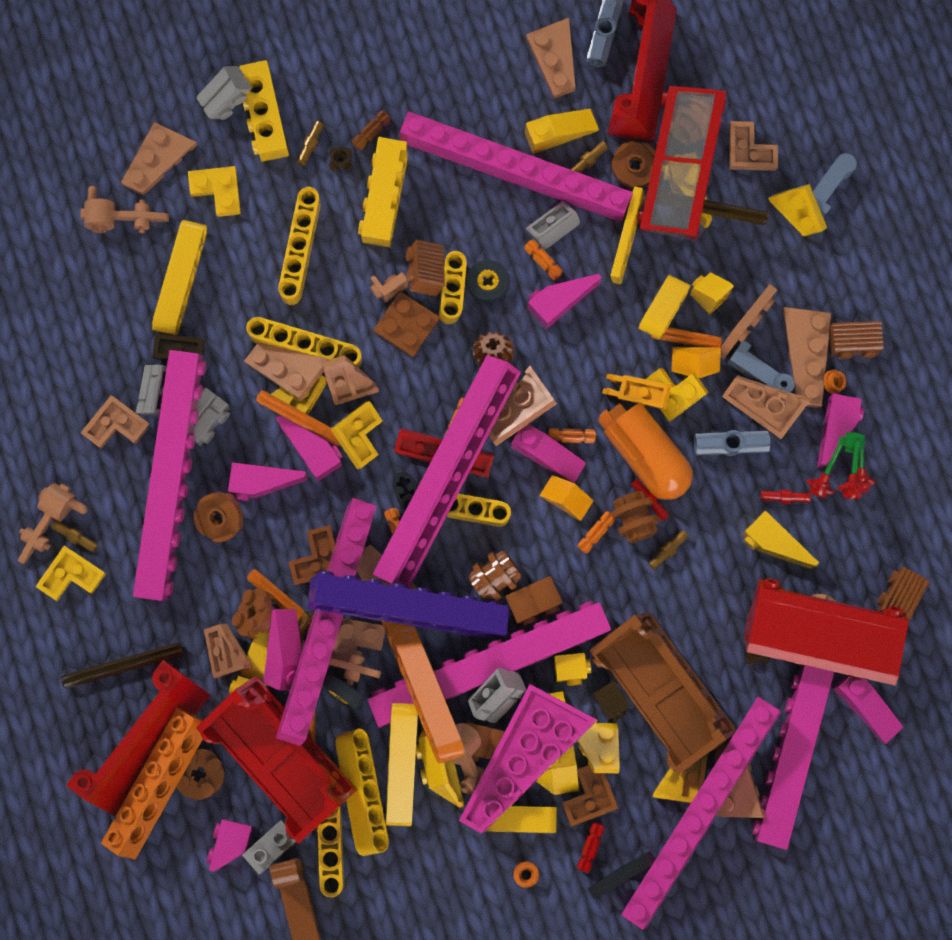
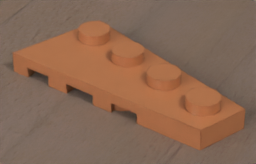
M783 307L782 314L785 321V335L788 341L789 362H791L792 378L795 382L794 394L811 399L807 407L821 408L831 313Z

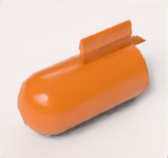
M619 403L609 412L605 409L599 415L598 422L605 430L603 434L651 494L658 499L664 500L677 499L685 494L693 479V470L690 462L642 403L635 405L628 411Z

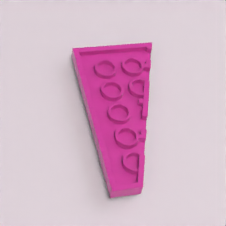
M529 684L459 821L480 833H484L598 720Z

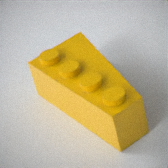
M378 137L376 153L373 154L372 158L373 171L372 175H369L367 183L369 194L368 198L365 197L363 203L365 217L364 220H360L358 234L362 237V243L391 248L408 161L407 142Z

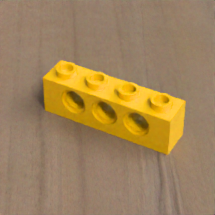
M267 60L239 66L244 74V78L247 79L252 87L246 94L247 98L243 102L244 110L249 111L251 118L246 120L249 132H254L256 140L251 141L254 155L259 154L261 162L288 157L289 153ZM255 87L263 88L258 93L251 92ZM262 108L268 110L263 115H258L256 113L259 109ZM266 130H270L273 132L268 137L261 136V134Z

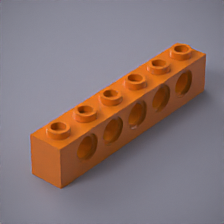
M176 708L101 841L103 846L117 856L136 860L203 738L196 727L203 719L194 713Z

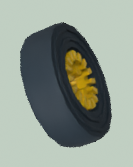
M482 260L474 264L469 270L466 280L468 291L472 297L484 303L496 302L503 298L508 291L510 282L508 272L504 266L493 260ZM486 277L487 279H489L490 277H492L493 285L483 286V278Z
M330 674L325 676L322 689L344 706L357 710L364 700L363 697L341 679Z

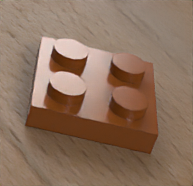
M399 292L373 329V333L414 358L440 321V317L404 293Z

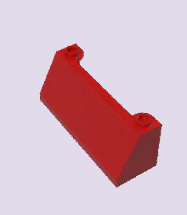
M631 0L628 16H635L638 20V28L643 29L632 94L624 93L615 99L607 135L654 143L677 8L671 0Z
M758 579L744 631L746 652L896 686L909 620L906 612L896 606H889L880 612L786 591L780 585V582L775 579Z
M164 660L152 676L153 684L160 692L95 774L87 769L79 770L66 784L67 787L85 801L115 817L176 708L196 715L211 696L209 692Z
M255 676L236 688L196 729L201 733V737L206 742L213 744L220 742L286 816V833L299 844L353 795L357 789L308 734L306 741L300 746L276 738L285 708L259 678Z

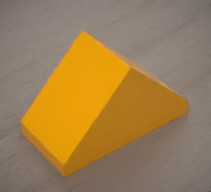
M672 347L671 371L686 376L695 373L698 378L720 372L721 348Z
M554 475L551 476L539 495L579 521H582L594 501L575 483Z

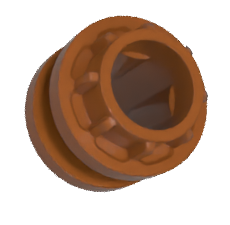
M636 491L614 501L615 510L611 512L613 519H621L623 526L617 530L620 537L625 536L627 542L635 543L657 534L656 524L660 522L658 515H650L648 510L653 505L652 498H646L644 492Z
M500 551L497 554L495 552L488 554L490 562L484 567L479 562L472 566L474 571L469 574V580L484 601L493 599L499 601L503 598L501 590L506 586L511 590L518 587L517 582L521 579L522 573L505 551Z

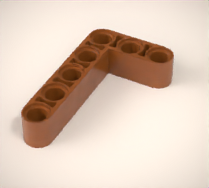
M300 858L270 865L272 882L275 889H280L292 940H321Z

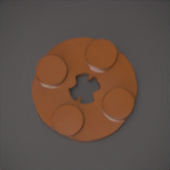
M634 141L622 144L615 151L611 164L615 179L629 190H633L634 187L644 188L648 186L656 152L653 147L644 142L641 144L638 142L634 143ZM635 160L636 162L638 160L641 162L640 169L633 170L630 168V161Z
M213 492L199 500L197 509L194 511V522L196 528L203 536L207 535L214 542H224L234 537L243 528L242 509L231 493ZM215 511L222 514V523H220V520H215L214 515L217 514Z
M248 589L244 592L238 611L232 617V625L236 627L240 635L249 639H256L258 637L255 635L259 632L264 633L269 628L272 609H275V607L271 606V599L274 600V596L271 593L262 589Z
M197 749L176 788L184 796L194 800H203L216 794L221 789L225 780V769L219 757L209 750ZM202 767L205 769L203 773L206 772L205 779L201 778L197 782L194 780L193 771Z

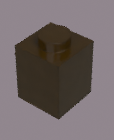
M615 681L592 694L606 720L613 718L614 722L627 715L625 710L630 705Z

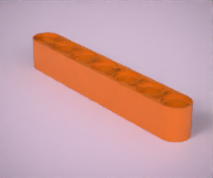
M382 621L384 631L437 762L440 764L463 757L464 747L415 626Z

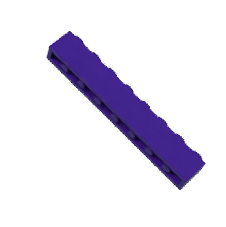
M320 571L310 579L307 609L499 640L507 635L509 606L500 605V602L496 600L482 602L477 601V598L473 596L454 597V594L450 592L430 593L431 590L427 588L407 589V586L404 584H392L390 586L384 585L383 581L380 580L361 581L359 577L353 575L338 577L334 576L335 574L330 571Z

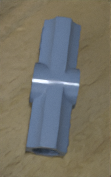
M602 0L586 62L590 63L591 66H606L624 0ZM607 28L610 32L603 33L600 29Z
M736 430L725 433L695 434L694 451L696 456L724 454L726 456H734L736 454L769 453L770 435L768 431L739 432ZM726 439H735L738 447L730 448L726 443Z

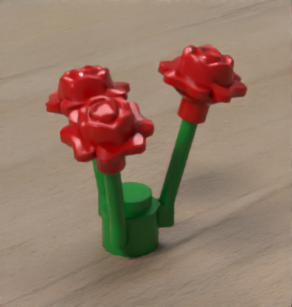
M846 431L845 437L839 436L838 445L825 472L821 473L820 478L808 479L806 481L810 484L809 492L819 498H825L827 494L835 493L828 483L831 477L829 474L843 446H845V452L854 453L852 473L849 474L847 482L837 486V489L842 491L844 498L850 500L860 499L862 493L868 492L871 485L876 484L875 478L867 475L866 467H864L865 434Z

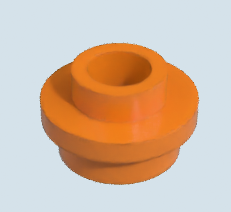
M837 370L827 371L823 379L825 389L831 394L840 393L846 386L845 375Z
M522 862L514 869V880L519 886L529 888L537 883L539 871L533 863ZM523 870L531 872L529 879L525 880L522 878L521 873Z

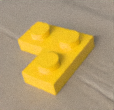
M235 166L188 171L191 197L214 195L217 217L241 214Z
M659 368L646 378V380L672 386L667 409H660L669 422L709 393L695 373L689 375L677 386H675L663 368Z
M370 401L362 404L331 428L334 436L356 469H361L379 455L366 436L369 431L382 422L381 417Z
M63 546L35 587L58 601L72 581L93 594L106 573L66 546Z

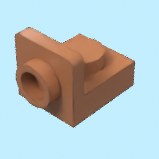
M402 272L399 275H391L385 280L383 286L375 275L370 278L372 293L377 299L381 297L385 303L409 287L406 276Z

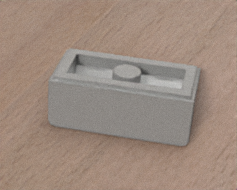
M561 201L529 225L526 230L540 245L539 247L546 250L580 224V220L576 211L564 201Z

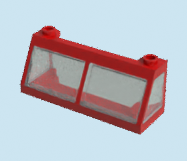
M669 86L668 93H663L661 106L665 107L649 187L644 211L639 210L637 224L640 225L641 231L698 241L700 221L702 219V211L720 124L722 122V113L725 110L727 101L726 91Z

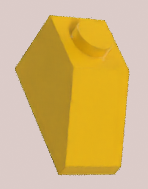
M710 272L706 277L703 275L699 276L692 283L693 289L690 295L710 315L727 300L734 286Z

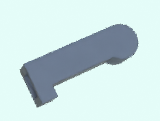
M841 154L813 190L823 218L831 208L826 202L841 181L850 177L857 166L856 159L851 154Z
M746 341L740 343L727 362L728 366L750 380L787 392H792L795 382L793 378L788 374H780L749 353L748 350L751 345Z

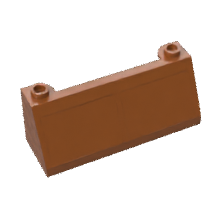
M650 611L633 615L589 650L593 655L594 663L599 668L603 667L612 672L668 750V758L666 759L668 766L673 771H677L678 774L685 772L726 743L737 731Z

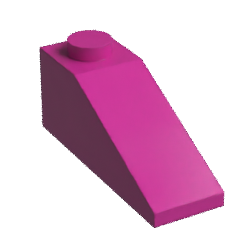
M599 274L547 286L542 291L538 289L528 298L530 301L528 302L527 309L547 329L600 284L602 277Z
M834 393L828 398L817 469H822L830 461L838 445L839 436L845 437L846 431L851 432L858 421H862L864 407H861L862 399Z
M281 415L276 417L278 424L318 482L342 466L340 459L343 456L336 445L331 447L326 440Z
M529 424L517 432L511 443V448L572 483H575L586 462L547 434Z
M232 463L228 492L234 495L238 501H248L249 498L255 499L305 482L308 476L305 471Z
M272 609L263 684L280 691L290 690L302 654L297 614L294 609Z
M846 675L833 688L884 744L889 742L903 728L899 720L866 679Z

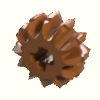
M499 330L496 334L488 331L487 336L480 335L479 341L474 342L473 355L480 367L487 355L508 363L513 361L514 344L510 341L507 334L501 336Z

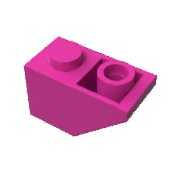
M222 819L221 824L217 823L213 838L217 839L215 848L210 849L207 857V864H210L209 870L217 871L243 855L249 849L254 826Z

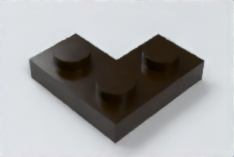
M155 334L152 357L156 360L168 361L169 350L197 353L203 356L205 340L201 338Z

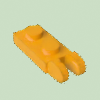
M607 374V380L622 384L620 391L603 388L602 394L617 397L628 402L667 409L671 385L627 375Z

